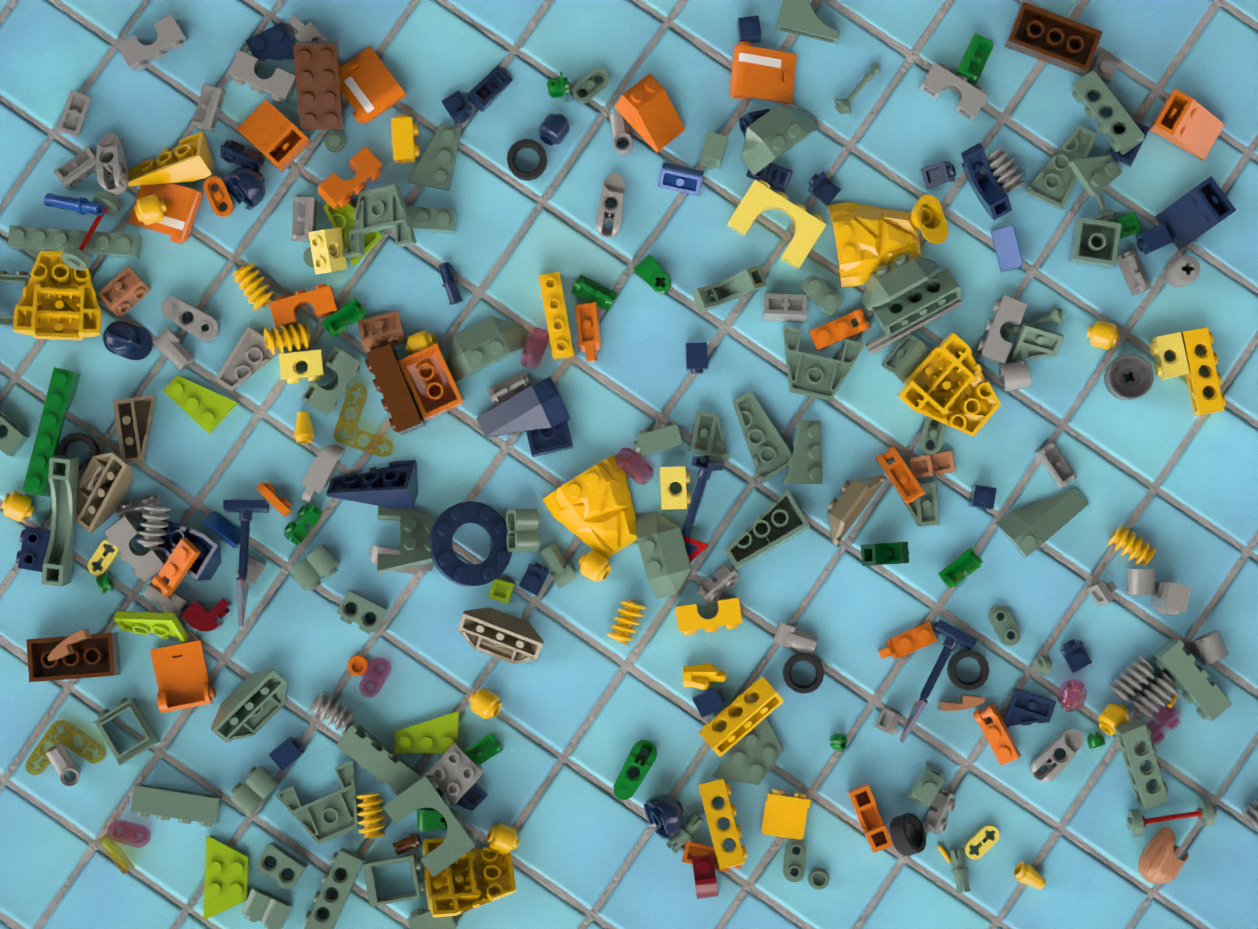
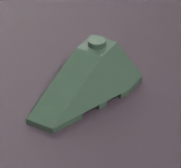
M1073 488L1013 510L996 525L1020 555L1027 557L1089 504L1080 492Z

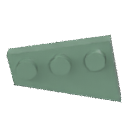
M440 124L409 178L408 183L450 191L462 132L461 128Z
M798 421L793 441L794 451L792 458H789L787 465L789 466L787 477H784L783 484H822L821 421Z

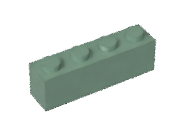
M137 784L134 785L130 811L136 812V815L141 817H149V814L157 815V819L170 820L171 817L178 818L180 823L191 824V821H197L200 826L212 827V824L219 822L223 797Z

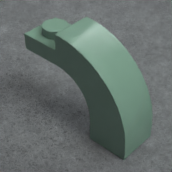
M756 266L718 283L697 288L692 291V295L699 311H707L748 295L767 284L759 266Z

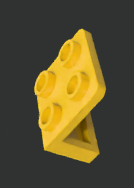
M773 789L772 792L767 791L761 832L764 835L797 840L803 839L808 808L810 809V798L806 797L805 793L799 792L789 795L780 789Z

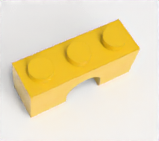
M739 598L717 600L718 611L710 619H704L699 615L697 604L676 606L678 631L683 632L684 636L696 634L698 629H704L706 633L717 631L719 626H725L726 629L738 628V624L742 623Z

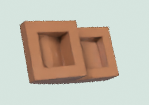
M953 451L909 458L911 472L916 479L956 472Z
M80 630L63 640L47 657L48 661H54L74 653L71 645L91 637L89 630Z
M960 695V703L938 701V710L957 711L969 709L984 703L985 698Z

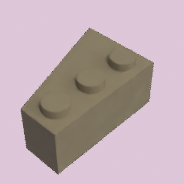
M156 395L113 400L120 456L128 464L145 462L157 399Z

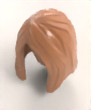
M1164 826L1153 836L1139 858L1138 870L1147 882L1155 884L1170 883L1177 877L1179 871L1189 858L1187 852L1181 860L1175 856L1180 848L1179 846H1174L1176 837L1169 827Z

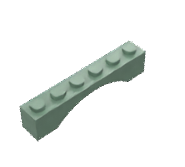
M9 225L8 247L14 250L64 251L66 247L79 248L88 231ZM94 231L84 249V253L140 259L142 238L136 234Z
M56 455L50 457L48 479L52 495V522L48 548L43 562V585L63 587L71 583L79 472V457Z

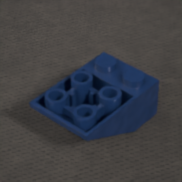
M1210 176L1157 214L1155 219L1159 224H1165L1173 243L1180 251L1231 215L1236 209L1212 176Z

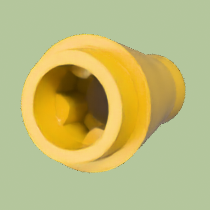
M298 412L294 431L296 443H312L315 435L309 412Z
M1021 861L1015 867L1013 876L1016 877L1017 881L1035 887L1038 890L1045 886L1046 879L1028 862L1024 863Z

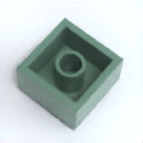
M1079 217L1074 223L1069 263L1108 269L1116 266L1122 224Z

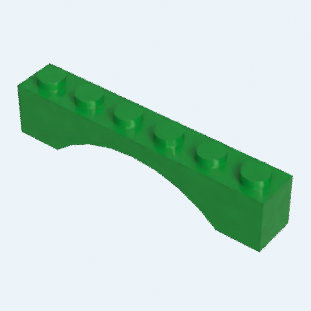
M56 367L53 368L22 490L24 492L46 497L50 496L51 488L48 479L50 457L57 455L62 428L76 394L80 378L79 373Z

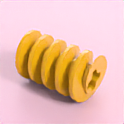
M251 263L236 270L232 276H236L234 281L240 283L239 289L245 290L243 295L249 297V304H254L253 310L257 311L273 301L270 297L274 292H266L269 284H261L265 278L256 277L260 270L252 271L256 264Z
M307 322L304 327L300 323L297 324L296 329L293 325H289L287 329L285 326H281L279 331L276 327H273L271 333L269 329L265 328L264 342L266 349H270L272 354H275L276 348H279L280 352L283 353L284 347H287L289 352H292V347L295 345L297 351H300L301 344H303L307 350L310 343Z
M1122 524L1119 525L1110 536L1107 545L1110 546L1115 543V551L1120 548L1123 549L1121 556L1129 553L1128 561L1135 558V566L1142 563L1144 567L1154 556L1157 550L1156 547L1149 548L1150 543L1148 541L1142 543L1143 538L1141 536L1135 538L1136 532L1128 533V526L1121 528Z
M628 599L627 601H620V604L624 606V609H617L621 617L614 616L613 619L618 624H611L610 627L614 632H608L607 635L616 641L630 646L626 641H633L634 638L629 633H636L637 630L633 625H640L636 617H643L639 609H646L647 607Z
M381 792L364 793L356 796L357 799L363 800L362 803L357 804V807L363 808V811L357 813L358 816L364 817L363 820L358 822V824L364 826L363 829L358 830V833L365 835L363 838H376L386 835L385 832L380 831V829L385 827L384 823L379 822L385 818V815L379 814V812L384 810L383 806L378 805L384 801V798L377 796L382 794Z

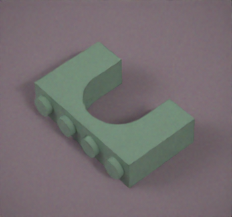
M425 775L383 807L395 824L416 809L423 807L436 809L444 816L448 829L445 840L421 858L430 874L435 877L476 847L474 841L477 839L470 829L467 831L462 826L464 820L459 813H453L449 808L452 804L445 794L441 796L437 791L439 785L433 777L428 778Z

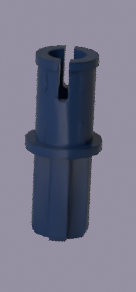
M451 263L440 264L439 270L444 283L442 287L446 289L449 304L454 305L462 302L463 300L457 286L459 282L455 279Z

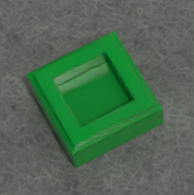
M1135 211L1114 219L1115 223L1122 224L1121 239L1142 231Z

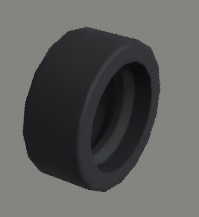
M522 139L510 147L507 154V163L509 170L515 177L520 180L530 181L537 179L543 174L547 165V157L540 143L531 139ZM532 148L538 153L539 164L536 169L530 172H523L515 165V155L519 150Z
M73 433L64 437L58 444L57 455H66L68 446L74 441H83L88 444L91 451L90 459L87 463L79 466L78 473L80 474L85 472L93 456L100 455V449L97 442L89 435Z
M968 649L955 653L949 660L947 667L948 677L951 682L964 690H975L984 685L990 671L985 657L977 651ZM966 657L974 658L979 663L981 669L979 677L969 683L963 682L956 675L957 663Z
M798 653L790 657L785 663L783 677L787 686L793 691L802 694L811 693L821 685L824 670L819 659L813 655ZM803 660L813 664L816 670L813 682L805 686L796 684L791 678L792 667L795 663Z
M906 813L892 819L890 823V836L896 850L903 856L922 852L926 846V834L920 819L913 813Z

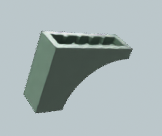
M783 0L776 30L837 44L840 31L825 25L814 13L809 0Z

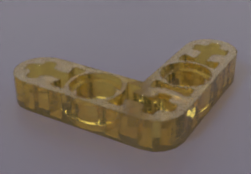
M352 385L347 391L334 430L335 440L341 444L380 457L390 456L394 449L393 443L390 440L356 429L367 399V391L361 385ZM357 389H360V393L363 394L362 398L358 397L356 404H360L359 408L354 405H348L349 400L351 402L354 401L355 396L352 395V392H356ZM352 408L356 411L355 419L347 420L345 418L347 409ZM345 428L348 434L354 436V431H356L354 444H350L352 439L347 437L340 440L341 436L338 435V432L343 431ZM362 435L369 437L370 441L366 447H361L358 444V438ZM374 438H377L375 443L380 445L387 442L386 446L389 447V451H384L381 454V449L374 447V451H371Z
M58 720L50 726L28 758L26 770L29 774L38 775L47 769L51 763L43 750V745L47 741L55 745L58 743L57 740H60L59 743L62 742L63 745L92 764L103 761L106 757V750L100 743L69 722ZM64 725L63 730L65 731V734H59L56 739L49 737L50 734L51 736H55L57 734L58 729L56 728V726ZM75 736L83 738L84 743L82 747L77 748L73 745V738ZM89 743H91V745L88 748H90L91 750L99 749L98 754L100 755V758L96 757L93 759L92 752L86 750L84 753L82 751L88 746ZM41 756L48 758L47 761L45 758L40 761L39 766L41 769H33L32 761H38Z

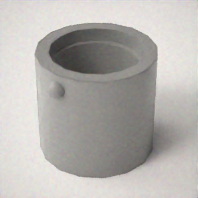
M1026 360L999 365L1000 381L1004 392L1031 386L1030 371Z
M1127 569V594L1155 595V569Z
M1218 630L1204 634L1192 641L1203 665L1213 663L1229 655Z

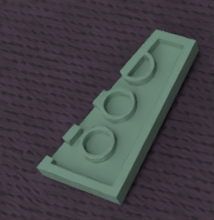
M1078 125L1023 193L1062 210L1078 178L1068 163L1075 159L1087 158L1098 133Z
M750 390L732 403L760 483L762 484L789 467L787 466L789 458H792L793 454Z

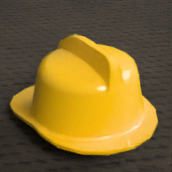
M923 195L912 209L911 221L917 229L921 230L927 241L933 244H941L948 237L949 231L941 204L935 196Z

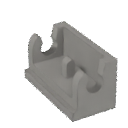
M203 84L191 127L214 133L225 92L220 88Z
M73 90L70 91L57 128L59 133L68 134L73 138L78 137L92 97Z
M87 146L84 148V151L53 172L62 185L71 190L96 171V155Z
M294 197L291 241L310 242L308 232L316 231L317 200L315 197Z
M765 293L763 321L805 322L807 316V295Z
M1051 442L1035 453L1058 488H1063L1067 483L1077 478L1054 442Z

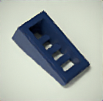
M497 66L468 93V100L483 112L513 80ZM497 76L503 83L500 84L494 77ZM491 82L497 89L495 90L488 83ZM483 88L490 93L489 96L482 90Z
M774 163L766 166L769 170L765 178L761 177L764 169L759 171L758 175H753L748 169L746 177L758 182L763 180L772 188L785 192L793 173L792 170ZM774 170L777 171V173L775 175L774 180L772 181L769 179ZM780 174H784L785 176L782 180V183H778L777 181L780 177Z

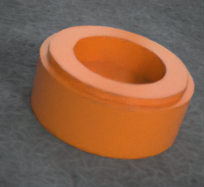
M363 655L352 656L347 663L348 671L354 676L364 675L369 669L368 659Z

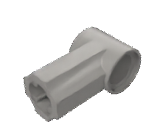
M619 112L609 114L614 150L620 156H627L631 153L633 147L630 126ZM622 140L629 143L626 148H620L617 144Z
M169 328L165 329L152 341L156 348L163 355H166L180 371L187 368L195 360L186 348L182 346L180 339Z
M152 582L147 586L143 596L161 607L163 612L174 613L177 618L189 602L176 592H173L169 597H165L161 593V589L155 587Z
M779 622L773 643L813 654L818 636Z
M62 742L50 747L45 754L59 774L61 783L70 787L76 785L81 772L79 765L73 761ZM73 771L76 776L69 778L65 775V772Z

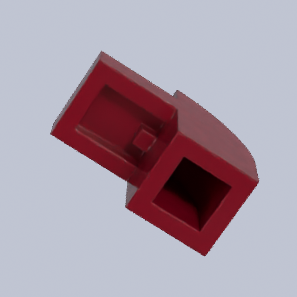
M223 598L209 611L201 601H195L180 616L192 628L198 631H212L222 626L218 618L223 619L231 611L229 607L233 604L227 598Z
M713 854L691 857L697 899L717 897L718 888Z

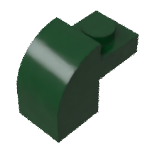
M908 541L861 545L862 566L909 563Z

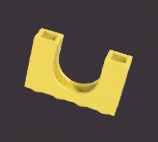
M754 180L728 221L727 226L745 236L762 212L770 209L785 212L794 223L795 233L792 241L781 256V260L798 270L827 224L824 223V219L814 213L812 216L806 212V208L800 203L796 202L793 204L788 201L789 197L780 191L776 193L771 190V186L765 181L760 180L758 182Z

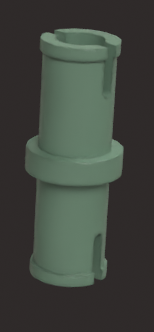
M695 812L680 827L672 839L666 843L669 849L675 844L672 848L674 853H677L687 840H691L692 834L704 823L701 817L695 822L699 816Z
M963 848L957 849L958 858L955 849L949 850L953 866L951 872L955 877L957 893H963V887L964 892L971 891L967 876L969 870L965 866Z

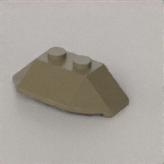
M112 452L93 456L78 483L75 521L89 533H93L116 512L133 481L130 464L117 453Z
M885 475L853 479L851 482L846 481L840 489V492H842L838 500L834 498L827 508L830 510L827 513L831 543L834 546L839 544L887 477Z
M490 607L464 611L457 629L463 634L473 649L512 664L537 660L544 643L529 622Z

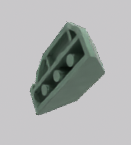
M780 103L747 127L741 159L751 173L755 175L816 131L819 126L807 110Z
M909 253L899 255L893 262L879 266L875 272L870 274L861 298V304L870 311L876 306H881L941 272L942 268L934 260Z
M491 316L454 335L446 364L455 383L530 346V343L521 326Z
M658 512L636 517L637 541L647 580L656 598L661 599L679 594L691 571L681 527Z
M273 668L251 674L221 703L211 726V731L225 742L254 736L284 706L287 681Z

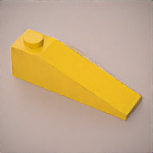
M204 131L179 140L180 145L170 151L168 148H165L156 159L148 158L129 169L128 186L193 182L212 175L214 161Z

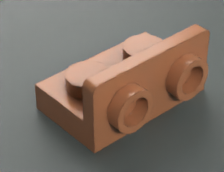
M128 265L97 294L118 317H122L138 301L144 298L151 289Z
M399 311L357 321L365 352L376 350L388 344L398 346L406 342Z

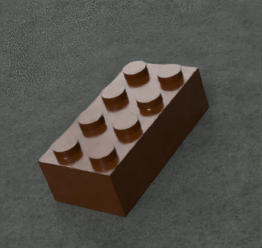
M1023 2L1018 9L1005 47L1084 76L1090 67L1103 31Z
M339 40L296 42L293 45L300 131L343 129L345 118Z
M388 344L366 353L368 358L365 360L369 372L374 373L376 379H373V383L377 392L379 391V393L383 394L384 398L381 399L384 410L391 414L392 418L389 419L393 431L404 435L426 426L399 365V359L394 347Z
M118 632L90 634L91 637L71 645L74 653L54 661H48L47 657L58 644L69 636L26 639L29 682L120 675Z

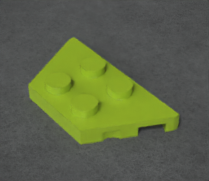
M206 836L203 919L213 917L248 899L250 856L236 851L227 844H223L214 839L213 836Z

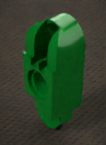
M646 739L640 740L633 745L613 785L614 794L618 799L627 800L630 797L632 798L655 762L657 749L651 741ZM646 748L648 755L642 756L640 754L641 749ZM631 766L639 768L640 773L637 777L629 776L628 769Z

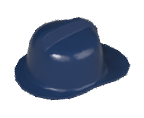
M117 321L107 326L104 331V345L113 354L137 361L147 357L152 350L153 343L150 334L138 326Z

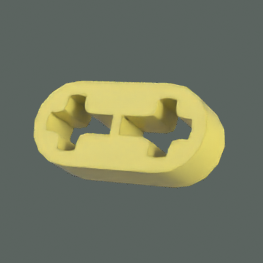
M107 540L101 542L88 562V570L93 575H103L106 573L119 555L120 551L114 545L113 549L115 551L109 552L105 556L108 550L105 546L106 544L110 545ZM103 558L104 560L101 563L103 569L95 571L96 566L93 565L94 562H100Z
M992 825L981 827L964 844L963 849L966 856L973 860L981 858L999 840L998 829ZM986 830H993L994 832L992 835L994 836V838L992 840L987 838L983 842L982 840L986 837V834L984 832ZM980 842L981 845L977 848L978 853L969 854L971 850L969 846L971 844L976 846Z

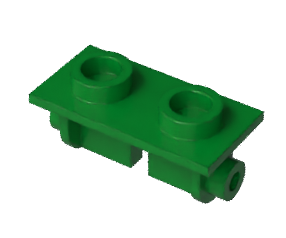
M561 71L560 77L552 78L547 82L548 94L552 98L564 96V100L567 101L566 95L570 94L567 77L563 78Z
M580 275L576 280L571 292L589 303L597 302L598 307L609 312L618 293L583 275Z
M354 298L321 323L331 337L335 335L337 337L339 333L348 328V325H352L359 319L364 318L363 315L367 312L359 301Z
M308 502L307 505H302L297 513V518L287 524L283 535L287 540L291 538L290 541L295 545L302 543L310 532L304 526L308 524L313 528L322 517L323 511L317 507L314 509L315 506L311 502Z
M970 547L938 575L946 587L948 586L950 589L952 587L955 588L966 579L963 574L964 572L971 575L981 567L980 564L983 561Z

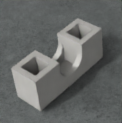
M172 14L153 24L158 34L153 44L143 45L135 35L117 44L119 51L132 71L143 70L148 66L147 63L154 59L157 61L164 58L168 51L180 49L184 46V42L188 41Z
M238 50L228 71L232 81L241 86L244 83L252 86L251 90L262 95L265 92L271 95L270 98L278 103H282V101L289 103L296 88V76L276 68L270 78L261 79L257 75L261 64L260 61Z
M934 63L919 89L936 99L943 90L952 89L956 91L959 95V103L955 111L973 121L988 98V95L985 94L986 91L977 85L972 86L967 83L968 80L962 75H954L949 72L950 69L946 65Z
M1005 295L1000 300L996 299L992 311H995L993 319L989 318L985 330L988 332L985 339L981 338L977 350L980 351L979 357L1000 365L1005 364L1012 343L1005 341L1001 337L1000 328L1005 323L1015 326L1019 325L1028 304Z
M126 513L105 530V539L111 546L115 545L120 551L118 554L125 563L129 562L132 565V571L138 579L142 578L146 582L162 569L166 560L157 549L138 552L133 548L131 540L138 534L140 529Z
M1156 582V592L1152 596L1150 606L1156 608L1155 612L1166 615L1178 616L1179 612L1186 613L1192 587L1173 582Z

